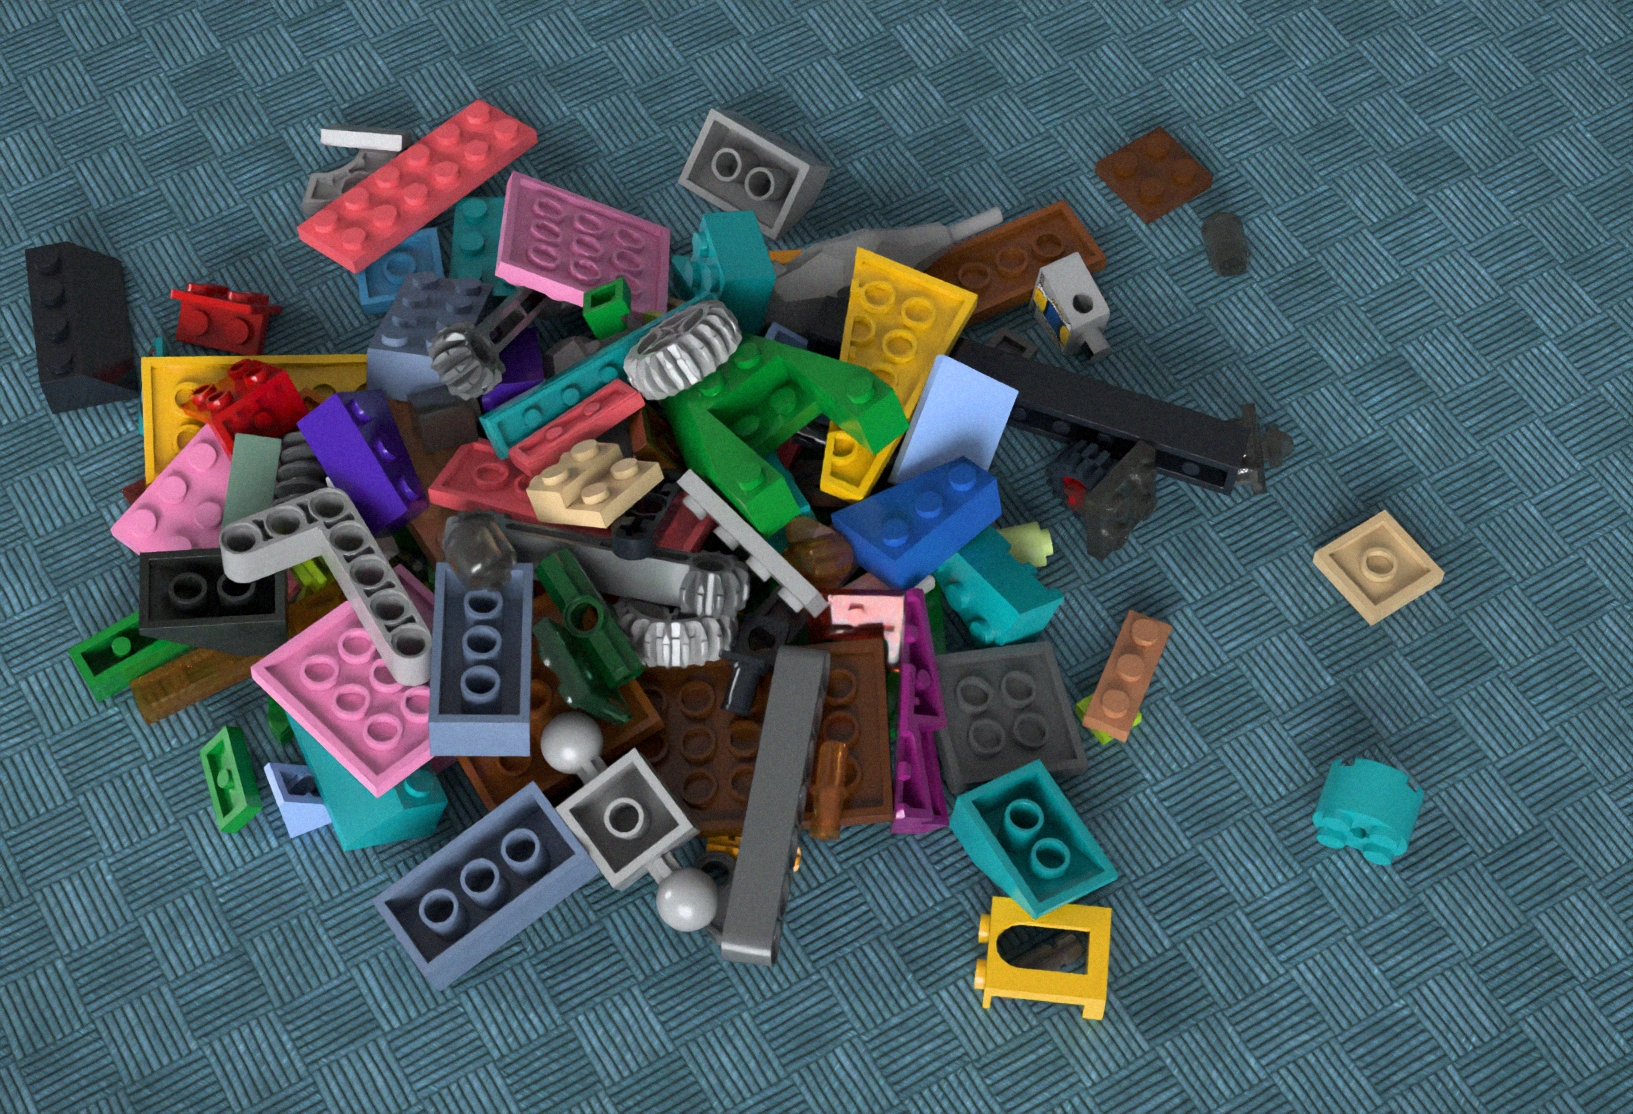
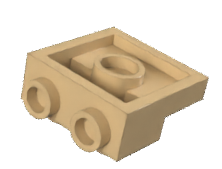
M589 439L575 444L570 451H566L561 455L558 464L546 468L542 471L541 475L533 477L526 492L539 522L607 528L661 482L664 477L658 462L637 461L635 458L624 459L618 444L599 443L594 439Z

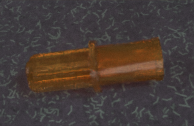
M828 740L820 746L816 784L810 786V793L814 797L808 836L814 839L830 841V836L834 841L840 839L843 801L849 795V790L844 787L849 748L846 743Z

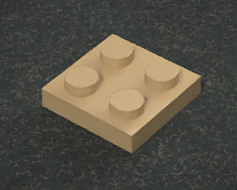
M1383 510L1316 551L1312 561L1370 626H1373L1440 584L1445 574L1386 510Z

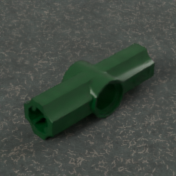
M565 547L540 561L538 567L534 570L535 574L562 614L565 629L571 635L577 637L609 689L616 690L639 677L648 666L618 622L615 608L603 599L572 549ZM594 606L598 612V621L591 630L587 631L583 625V616L589 608Z

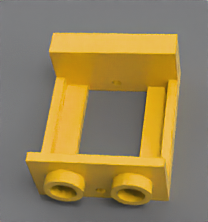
M992 896L991 914L981 913L978 943L988 944L987 959H977L974 989L984 990L982 1008H990L991 996L1083 1005L1082 1018L1102 1020L1107 995L1112 908L1065 904L1034 920L1012 898ZM1017 925L1086 931L1088 934L1085 975L1011 966L1002 960L997 952L996 943L998 937L1005 929Z

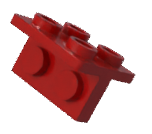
M187 282L186 289H171L170 298L182 300L175 340L249 356L263 355L269 315L281 314L282 306L269 303L270 295L251 291H244V293L229 291L230 287L213 283L198 284Z

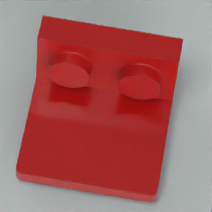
M244 359L233 364L226 371L228 374L226 377L215 384L210 382L199 386L190 393V400L181 405L186 415L209 424L230 462L232 461L236 433L278 438L295 427L298 421L310 413L286 370L255 359Z

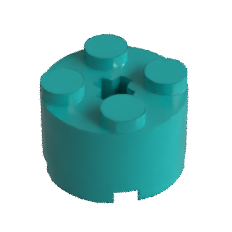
M1355 758L1353 766H1341L1343 759L1335 760L1329 768L1312 817L1313 823L1318 829L1316 839L1323 845L1334 849H1342L1345 845L1364 851L1363 856L1368 861L1378 865H1390L1393 857L1402 855L1407 851L1424 801L1425 794L1423 789L1418 786L1415 792L1407 786L1409 776L1380 762Z

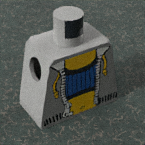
M1078 251L1041 267L1028 307L1031 314L1062 355L1068 356L1082 350L1090 363H1096L1104 359L1112 351L1111 346L1103 336L1110 316V310Z

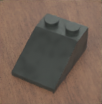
M220 548L140 552L139 635L238 656L269 655L289 641L287 569L253 582L237 583L225 575Z

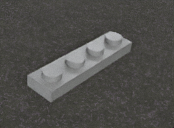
M691 469L677 481L687 494L682 500L683 504L701 521L708 515L718 525L713 532L732 551L738 546L746 551L750 557L745 563L764 582L772 576L782 586L777 594L796 613L804 607L816 618L828 606L822 595Z

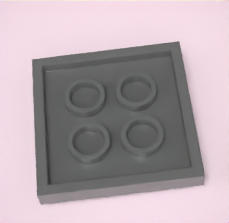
M1050 640L935 655L948 727L934 731L933 735L950 793L973 790L1038 759L1043 763L1052 778L1081 775L1086 772L1089 767L1088 760Z

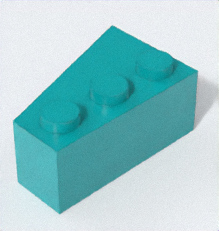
M991 525L987 526L931 574H933L943 589L950 607L958 612L969 629L972 641L977 647L986 649L1036 642L1065 596L1057 588L1047 590L1035 578L1038 570L1030 562L1020 564L1008 552L1011 549V544Z

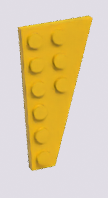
M857 246L839 360L867 368L893 388L910 424L936 356H948L977 306L978 295ZM830 420L820 490L851 504L868 498L904 433L876 455H873Z
M367 354L141 357L146 489L207 424L186 415L181 405L190 400V393L199 386L210 382L215 384L228 375L226 371L233 364L244 359H255L284 369L298 393L306 386L325 399H328L336 392L367 390ZM287 431V432L284 433L282 436L285 437V435H287V434H289V433H291V432Z

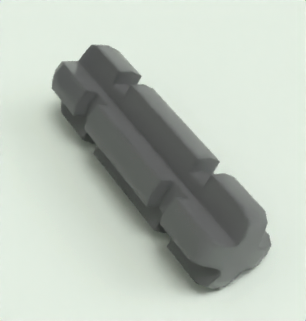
M1065 932L1053 939L1054 944L1052 946L1045 944L1015 962L1014 965L1018 968L1058 972L1061 970L1059 966L1062 963L1068 966L1082 956L1083 949L1073 933ZM1000 997L1003 1001H1010L1011 999H1013L1010 997Z

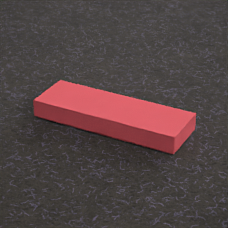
M616 378L510 448L507 452L513 464L533 478L536 475H541L542 471L546 468L558 464L561 455L566 451H570L575 444L597 438L646 404L640 392L619 378Z

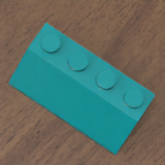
M284 709L344 851L433 835L446 808L448 799L430 760L377 799Z

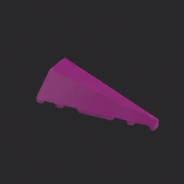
M911 588L906 590L904 599L893 772L894 815L892 822H890V833L923 834L949 826L933 735L934 731L946 728L948 725L923 589Z

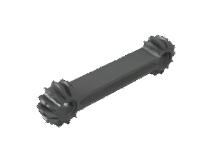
M516 286L517 289L477 327L473 322L466 319L462 322L457 321L453 325L449 324L438 331V335L431 339L432 345L427 349L429 356L433 360L430 366L433 370L437 371L440 376L439 382H444L452 395L459 394L465 401L477 398L482 394L486 395L494 390L496 385L502 381V374L506 371L505 365L499 359V353L537 315L544 321L551 318L555 319L560 315L564 316L570 312L575 304L567 301H556L542 292L525 286ZM522 301H524V303H525V308H524V309H523L522 306L520 305V303H521ZM494 329L498 335L491 340L489 334Z
M476 508L472 512L462 510L458 512L457 516L447 518L446 527L443 530L442 552H444L445 562H453V559H465L475 551L479 553L482 562L491 563L486 559L503 556L502 563H533V580L540 581L534 572L539 562L550 554L569 547L601 593L681 607V612L685 614L694 613L699 618L711 616L716 620L721 615L735 616L737 611L745 608L746 600L749 598L750 576L748 575V565L738 561V557L735 555L721 554L720 550L713 553L703 549L700 553H691L657 546L654 553L648 558L634 561L624 560L613 553L612 538L512 520L511 515L507 513L497 514L494 509L481 511Z

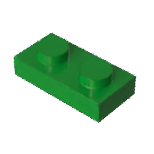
M226 725L199 753L220 832L236 834L263 809L242 728Z

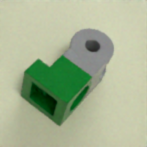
M624 277L584 292L583 317L602 348L644 326L640 320L633 318L631 314V289Z

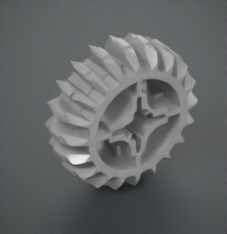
M718 300L701 301L697 305H689L686 309L680 312L677 311L670 318L663 319L662 323L658 326L651 328L648 334L639 338L638 344L630 348L623 361V369L628 375L627 379L633 388L637 389L642 397H645L647 400H661L668 395L675 396L683 389H689L691 385L698 381H703L705 376L715 372L716 368L720 364L727 362L729 355L736 351L743 338L741 336L742 331L737 325L738 320L732 311L728 310L724 303Z
M623 596L619 597L618 602L613 605L618 615V622L648 667L659 665L666 666L669 669L672 666H681L685 669L687 665L696 664L703 666L707 660H719L720 649L731 652V647L736 644V635H738L737 613L732 617L721 615L717 620L711 616L699 618L697 614L681 612V607Z

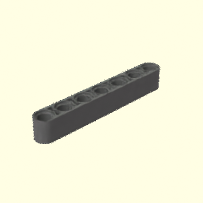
M780 645L778 649L723 929L721 955L724 961L774 967L777 961L829 682L831 665L829 649Z

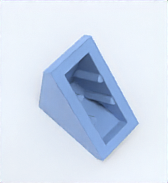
M269 762L264 767L290 838L332 822L309 766Z

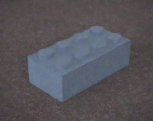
M421 271L415 274L409 273L367 348V390L382 389L386 399L456 408L460 396L459 394L452 395L449 392L448 386L444 382H439L440 376L430 366L433 360L429 356L427 349L432 345L431 339L438 335L437 332L447 325H453L457 321L462 322L468 319L477 327L493 312L494 284L481 283L480 280L472 277H462L459 279L442 278L428 271Z
M436 562L428 715L430 756H530L534 603L533 563H502L498 565L497 563L464 562V566H460V568L463 570V567H465V570L472 572L462 573L453 562ZM501 566H503V568H502L503 571H502V572L499 571V568H500ZM489 572H492V574L489 577L484 579L481 578ZM471 574L475 581L472 583L466 582L465 580L470 581V579L465 575Z
M532 781L371 901L423 976L440 992L600 873V870L536 783Z

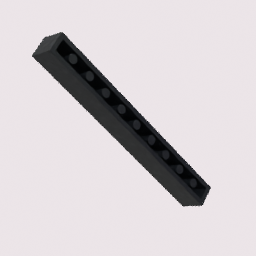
M826 295L808 332L807 351L837 360L840 359L849 301ZM959 337L948 357L1019 391L1006 423L1008 426L1067 445L1075 440L1077 443L1079 440H1086L1088 446L1091 443L1098 445L1100 453L1104 450L1110 453L1109 458L1220 494L1231 495L1252 432L1250 428L1199 413L1187 407H1180L1161 401L1146 394L1123 389L1101 380L1069 372L1060 367L1031 360L1016 353L993 348L975 340Z

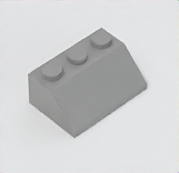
M711 108L677 183L726 212L754 210L761 233L774 241H779L815 204L832 167L734 110Z

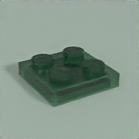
M547 617L531 628L540 644L536 648L537 653L543 663L549 669L556 672L561 681L557 686L558 691L573 709L580 707L586 710L594 719L600 720L602 718L617 727H621L634 717L619 688L616 690L609 689L577 637L571 635L564 626Z

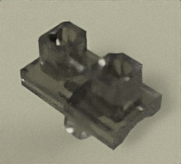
M1255 403L1241 405L1242 417L1226 420L1252 429L1246 453L1244 454L1234 485L1251 484L1254 495L1267 493L1264 459L1269 460V465L1272 468L1281 467L1283 465L1282 459L1291 455L1294 451V441L1291 435L1279 431V426L1276 424L1266 426V433L1261 435L1260 424L1257 422Z

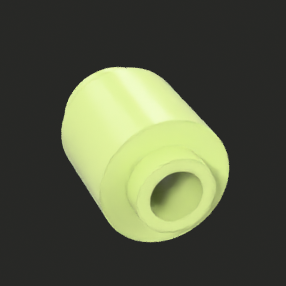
M1037 521L996 530L1011 544V549L1008 552L1020 564L1030 562L1035 568L1046 566V556L1053 555L1048 528L1040 530Z

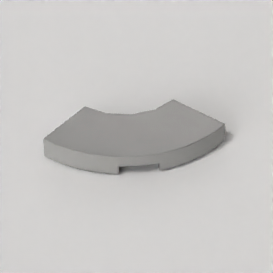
M360 148L355 158L344 167L328 173H311L301 204L303 214H316L402 152Z

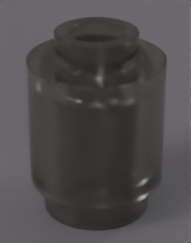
M1226 212L1212 215L1201 227V235L1209 265L1220 276H1236L1247 269L1249 265L1248 260L1251 256L1242 220L1239 216Z

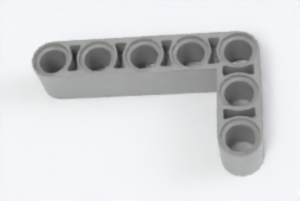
M334 487L318 489L234 521L225 526L220 532L219 543L224 572L230 580L237 583L253 582L322 555L393 678L405 686L422 685L430 679L431 632L352 500L343 490Z

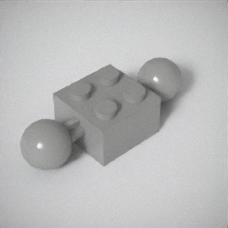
M568 711L553 717L546 724L541 735L540 745L542 754L552 768L566 774H577L585 785L555 809L611 886L617 890L624 891L649 872L659 885L656 893V906L659 915L666 924L676 930L685 932L696 931L708 925L715 917L719 908L720 897L718 888L708 874L696 868H683L673 855L675 851L701 831L643 753L633 748L608 767L600 756L603 750L601 729L590 716L581 712Z

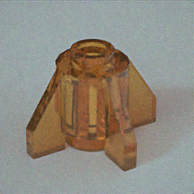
M798 515L785 525L787 542L792 543L790 547H786L779 554L825 598L839 581L850 572L853 562V550L844 536L837 531L807 516ZM803 607L799 612L806 611V609Z

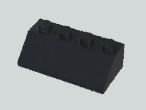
M68 241L25 249L39 383L52 414L139 398L124 278L120 260Z

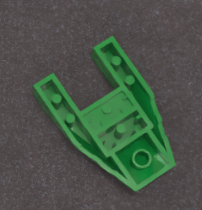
M742 332L741 336L743 338L736 351L729 355L727 362L720 364L716 371L705 376L703 381H698L691 385L689 389H683L675 396L668 395L660 401L687 470L691 469L766 541L798 516L801 511L783 475L765 461L764 457L821 413L873 455H876L908 430L910 425L894 389L867 368Z

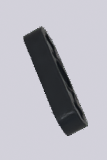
M661 469L664 479L615 520L612 525V551L617 557L634 561L648 558L654 553L683 503L684 491L677 483L682 477L679 472L672 469Z

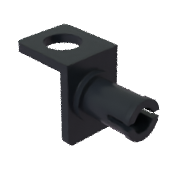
M750 612L745 614L735 652L722 649L719 651L718 656L729 662L728 666L732 668L720 709L750 717V709L759 677L765 676V673L773 675L780 645L787 644L791 625L788 622ZM768 627L775 634V645L769 652L758 654L751 649L750 637L756 629Z

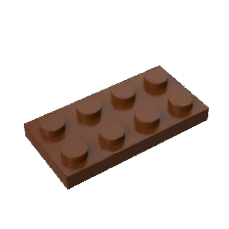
M1061 200L954 245L952 249L941 256L923 273L978 295L977 306L964 328L1030 301L1041 267L1078 251L1090 274L1106 268L1107 257L1065 200Z

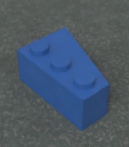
M963 455L831 514L839 550L903 597L906 590L918 585L1001 516L1002 510L996 477Z

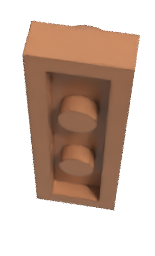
M1129 609L1087 708L1082 726L1097 732L1099 730L1110 734L1109 737L1126 743L1171 633L1172 625Z

